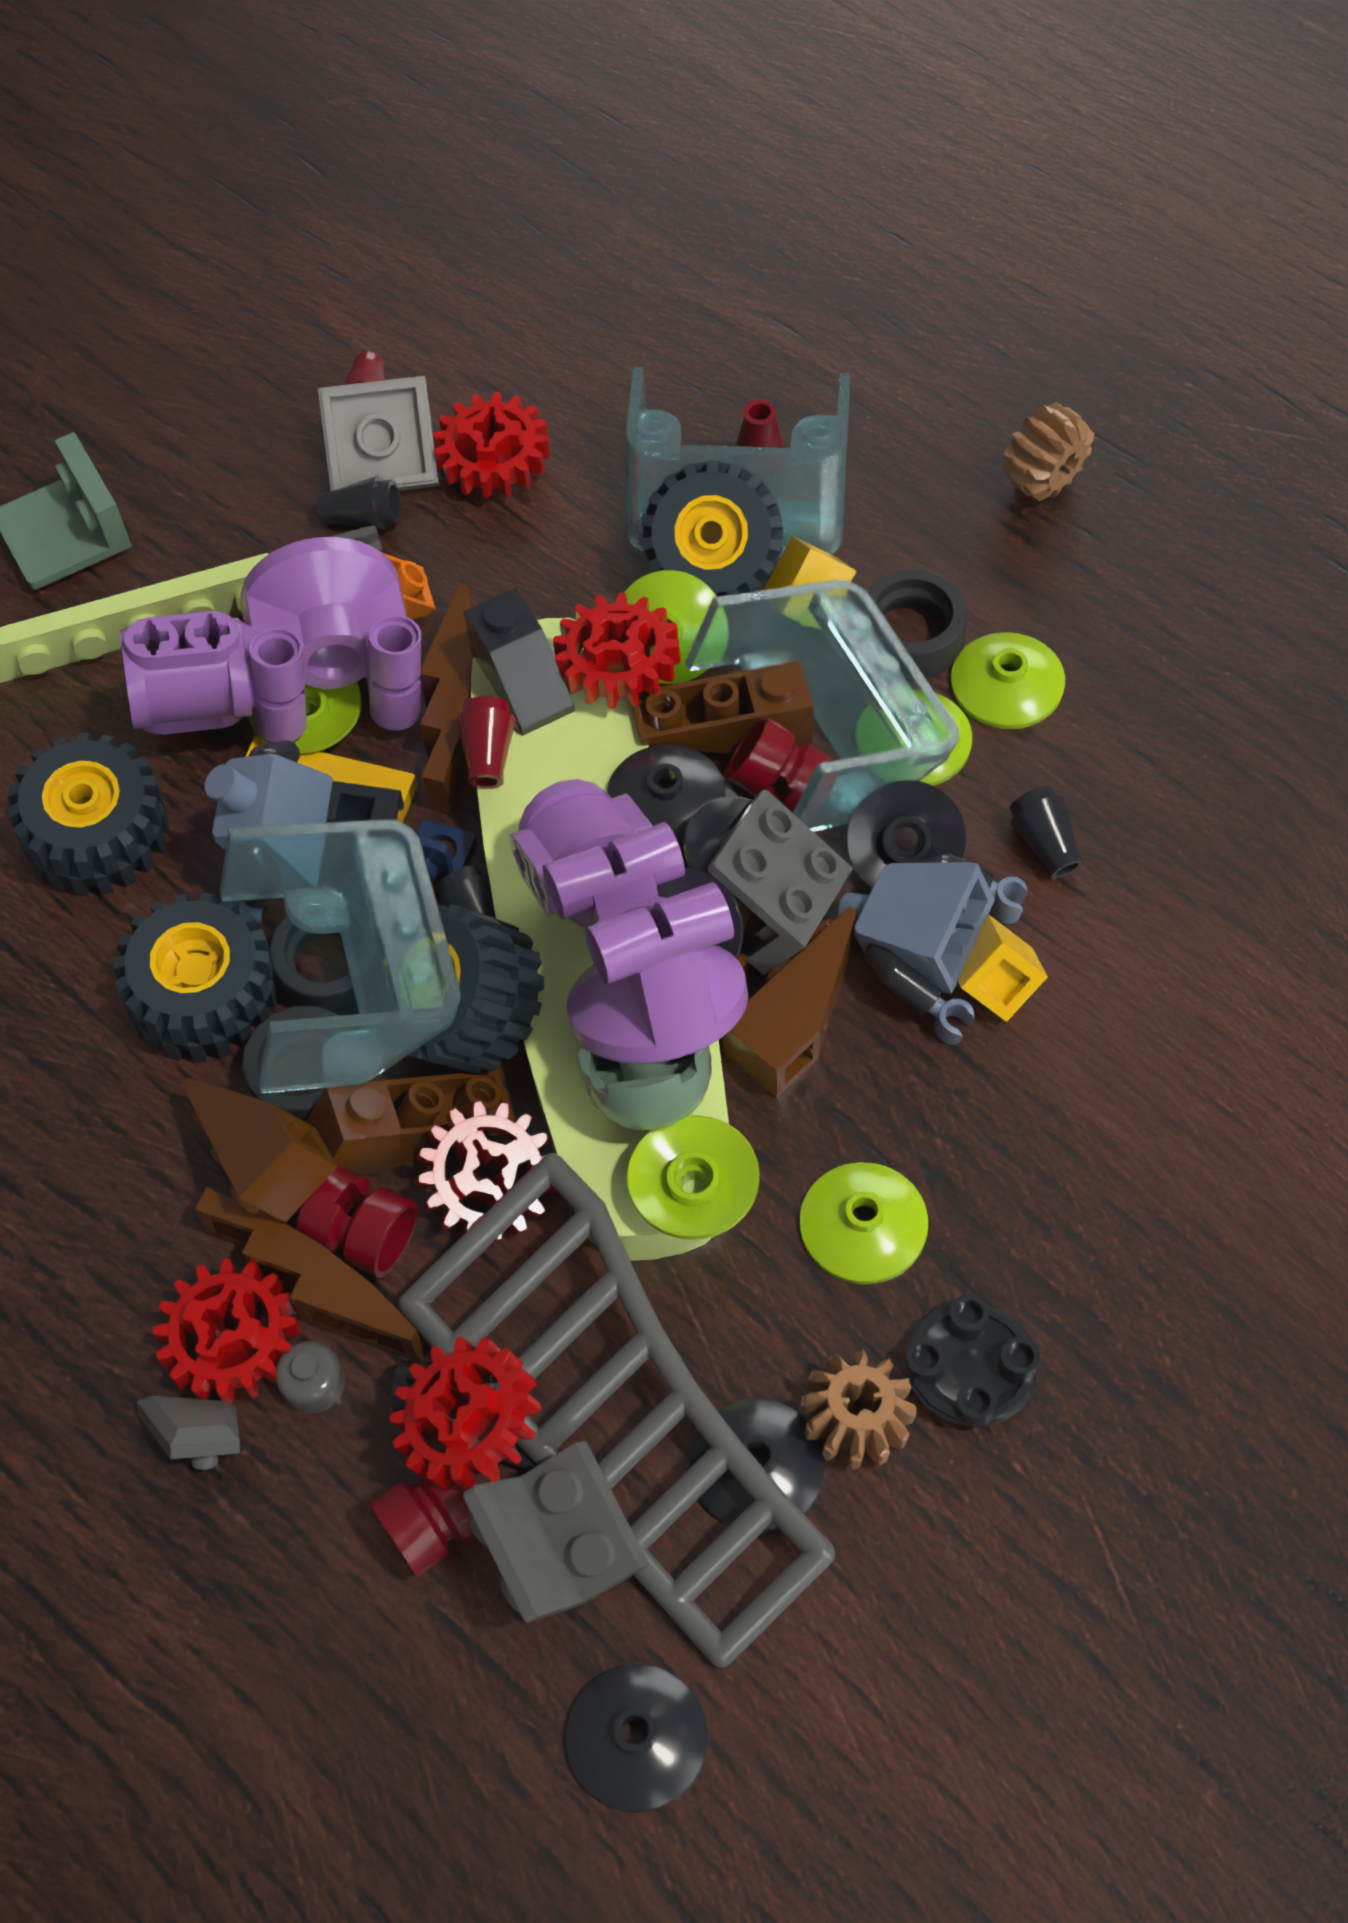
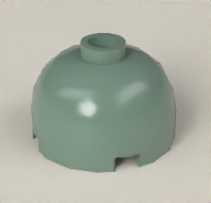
M582 1045L578 1053L582 1076L593 1105L616 1125L633 1130L661 1129L671 1126L692 1114L703 1101L712 1074L709 1046L680 1058L653 1063H625L609 1060L593 1054Z

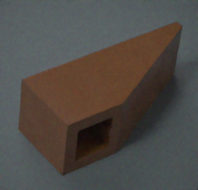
M800 660L660 687V693L656 696L643 691L639 693V705L632 706L641 745H679L696 751L733 755L735 749L753 724L762 716L767 715L795 734V745L798 746L808 742L813 746L814 706Z
M851 906L834 921L828 918L821 922L807 943V946L793 959L789 958L779 966L773 967L766 978L765 985L750 999L748 998V1003L741 1019L723 1036V1053L775 1098H778L820 1057L855 943L854 926L856 924L857 911Z
M498 1070L480 1071V1073L469 1072L326 1085L306 1123L317 1129L337 1165H341L359 1175L381 1173L416 1161L417 1154L421 1149H436L437 1146L431 1142L427 1134L434 1125L442 1127L449 1132L450 1129L447 1124L446 1115L455 1108L465 1119H469L470 1107L474 1102L481 1101L488 1116H492L501 1103L508 1104L509 1112L508 1120L515 1123L516 1119ZM482 1131L485 1137L495 1134L494 1132Z
M189 1077L182 1083L193 1106L190 1112L191 1116L206 1132L212 1144L209 1152L213 1159L224 1168L231 1182L228 1188L231 1196L247 1211L258 1214L262 1210L286 1223L337 1168L317 1129L274 1104Z

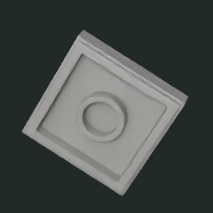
M425 376L318 388L331 491L380 475L383 480L393 479L399 491L440 486L434 454L435 446Z

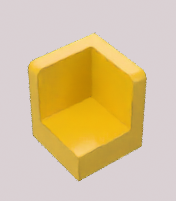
M791 535L763 590L762 596L779 610L820 629H826L856 570L838 557Z
M988 914L958 982L964 991L1007 1022L1048 976L1033 948Z

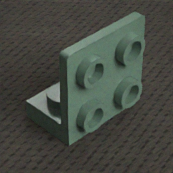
M75 432L54 440L63 461L54 466L60 479L59 481L0 506V533L32 590L39 589L132 547L117 505Z

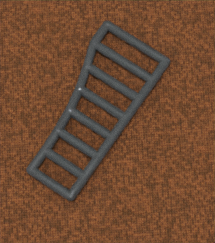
M555 1153L547 1154L401 1295L398 1301V1309L431 1348L437 1345L450 1355L453 1353L457 1337H464L476 1348L483 1337L486 1338L576 1248L592 1235L607 1271L518 1358L523 1362L521 1367L534 1379L537 1378L618 1297L636 1334L540 1428L529 1416H526L525 1423L536 1432L535 1438L531 1440L518 1439L516 1443L536 1466L542 1464L560 1452L558 1448L649 1358L652 1360L669 1388L670 1393L598 1465L612 1489L686 1415L709 1444L710 1448L631 1526L650 1564L634 1574V1577L714 1666L726 1667L833 1562L835 1549L830 1541L790 1500L754 1458L694 1380L662 1328L633 1269L605 1202L561 1156ZM552 1185L577 1212L453 1332L430 1304ZM499 1383L489 1384L494 1390L500 1389ZM728 1469L754 1501L674 1579L648 1548ZM774 1522L801 1553L721 1632L694 1600Z

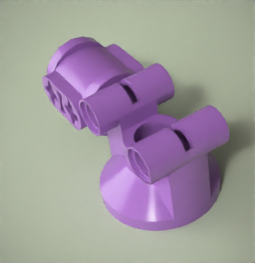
M318 537L288 544L268 554L252 568L244 580L240 594L244 623L239 620V617L232 618L222 612L206 611L148 617L137 620L128 629L120 630L133 730L143 729L152 734H173L224 728L234 725L241 718L252 717V710H254L255 728L262 738L272 743L281 740L295 741L303 735L307 727L305 684L316 688L335 689L351 685L362 678L367 680L370 697V715L373 721L380 727L388 730H403L414 725L421 715V630L417 623L407 617L398 573L392 562L376 548L360 541L340 537Z
M580 779L556 782L540 791L526 806L519 823V831L510 834V843L521 876L547 915L557 913L562 920L569 918L580 927H585L586 941L594 964L585 970L575 981L567 999L570 1025L577 1041L585 1049L602 1058L625 1063H653L692 1054L722 1038L741 1019L748 1003V989L745 973L740 962L730 952L715 945L732 939L734 936L731 914L718 886L714 882H710L669 898L659 897L657 885L680 878L685 874L681 850L669 825L663 822L652 826L628 794L611 798L597 784Z

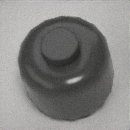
M302 1341L292 1345L290 1353L282 1354L276 1365L278 1372L275 1375V1381L279 1392L292 1409L301 1413L317 1414L329 1409L339 1400L345 1388V1373L337 1355L327 1345L320 1342Z

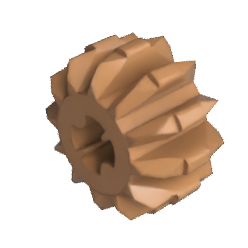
M1057 402L1049 406L1042 405L1037 408L1033 417L1024 419L1023 426L1019 431L1013 433L1014 439L1004 451L1005 460L1003 461L1002 471L1015 484V487L1027 496L1031 495L1039 501L1048 497L1053 498L1059 494L1063 486L1071 485L1075 474L1083 470L1081 466L1084 460L1091 454L1092 448L1090 445L1093 442L1094 432L1089 429V426L1081 419V416L1069 407L1065 408Z
M864 1349L856 1352L852 1366H849L843 1358L835 1353L828 1360V1373L819 1370L813 1371L807 1382V1387L811 1393L802 1396L800 1402L801 1414L812 1418L806 1424L804 1431L807 1440L827 1438L822 1452L825 1460H831L836 1457L839 1450L848 1452L847 1462L852 1470L860 1467L864 1452L879 1466L887 1462L890 1454L889 1446L900 1449L906 1445L910 1434L905 1425L913 1423L916 1416L915 1405L904 1400L909 1395L911 1389L909 1378L888 1379L893 1367L890 1358L880 1362L876 1369L867 1366L868 1357ZM858 1403L869 1409H863L858 1416L851 1414L847 1410L854 1409Z

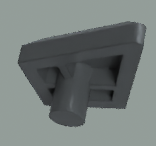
M153 1395L137 1401L138 1417L170 1459L191 1458V1464L194 1468L206 1470L218 1464V1455L240 1453L236 1406L225 1401Z

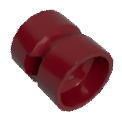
M764 715L753 724L735 749L726 767L724 778L752 797L758 795L762 790L769 791L797 818L802 820L824 793L834 773L836 761L808 742L798 746L795 745V734L769 716Z
M337 1165V1168L303 1203L297 1221V1231L320 1243L333 1254L343 1250V1256L347 1263L377 1278H382L394 1268L407 1249L416 1227L419 1208L417 1202L386 1187H380L372 1192L370 1179L341 1165Z
M418 1475V1483L413 1487L398 1481L367 1503L388 1538L416 1578L449 1556V1539L453 1537L465 1543L467 1540L476 1537L469 1524L468 1513L470 1509L463 1497V1493L466 1490L454 1481L445 1490L439 1488L427 1477L423 1479Z

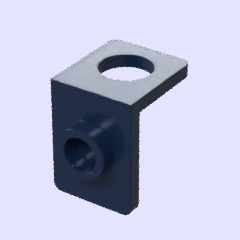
M423 820L416 835L393 830L389 841L399 878L436 888L437 884L445 876L466 866L476 843L475 833L430 820ZM445 839L455 844L457 851L452 860L448 846L435 840Z

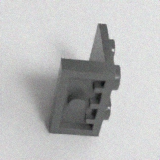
M762 790L755 796L708 866V871L713 877L725 885L741 902L762 919L754 930V934L759 940L749 954L748 962L763 976L769 973L773 967L779 966L805 948L853 870L852 866L767 790Z
M586 1441L574 1443L520 1477L499 1480L495 1483L478 1484L463 1493V1497L470 1509L468 1513L470 1527L476 1538L489 1548L502 1574L500 1585L506 1600L516 1611L521 1613L527 1623L581 1606L650 1565Z

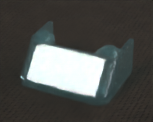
M633 367L626 426L625 523L629 542L635 548L643 551L641 538H643L642 516L643 513L646 514L650 503L648 499L652 492L659 489L663 484L662 480L670 473L674 474L683 469L682 466L693 462L697 464L706 462V460H719L724 463H734L742 466L750 473H754L772 493L778 504L783 524V542L779 557H781L791 535L830 554L834 553L843 541L850 374L840 373L837 415H812L800 420L792 431L791 448L681 444V425L677 418L666 411L646 408L644 368Z
M830 580L713 597L685 661L690 671L736 663L745 671L797 660L801 661L814 706L813 716L841 759L817 765L793 812L812 831L849 824L860 802L877 788L899 780L920 781L947 761L959 740L958 727L872 598L864 589L849 581Z
M369 820L228 829L220 888L221 900L238 901L283 898L288 918L299 929L314 934L340 933L359 1010L357 1015L269 1022L259 1080L261 1093L358 1085L369 1082L452 1025L460 1003V988L421 843L417 834L410 827L394 820Z

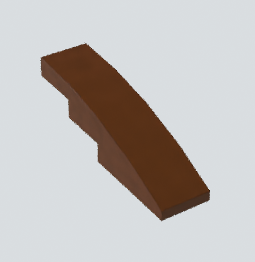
M458 585L421 667V686L427 709L420 727L427 757H429L421 779L428 808L449 814L451 813L467 767L457 724V716L463 712V703L471 698L472 660L474 658L471 653L463 612L473 606L469 587Z
M208 1187L205 1188L195 1211L208 1234L244 1246L242 1254L247 1264L250 1261L257 1264L262 1273V1280L272 1273L277 1275L284 1288L293 1290L290 1299L301 1321L415 1362L421 1361L425 1351L416 1328L368 1280L320 1243L262 1210L258 1214H253L240 1206L234 1198Z

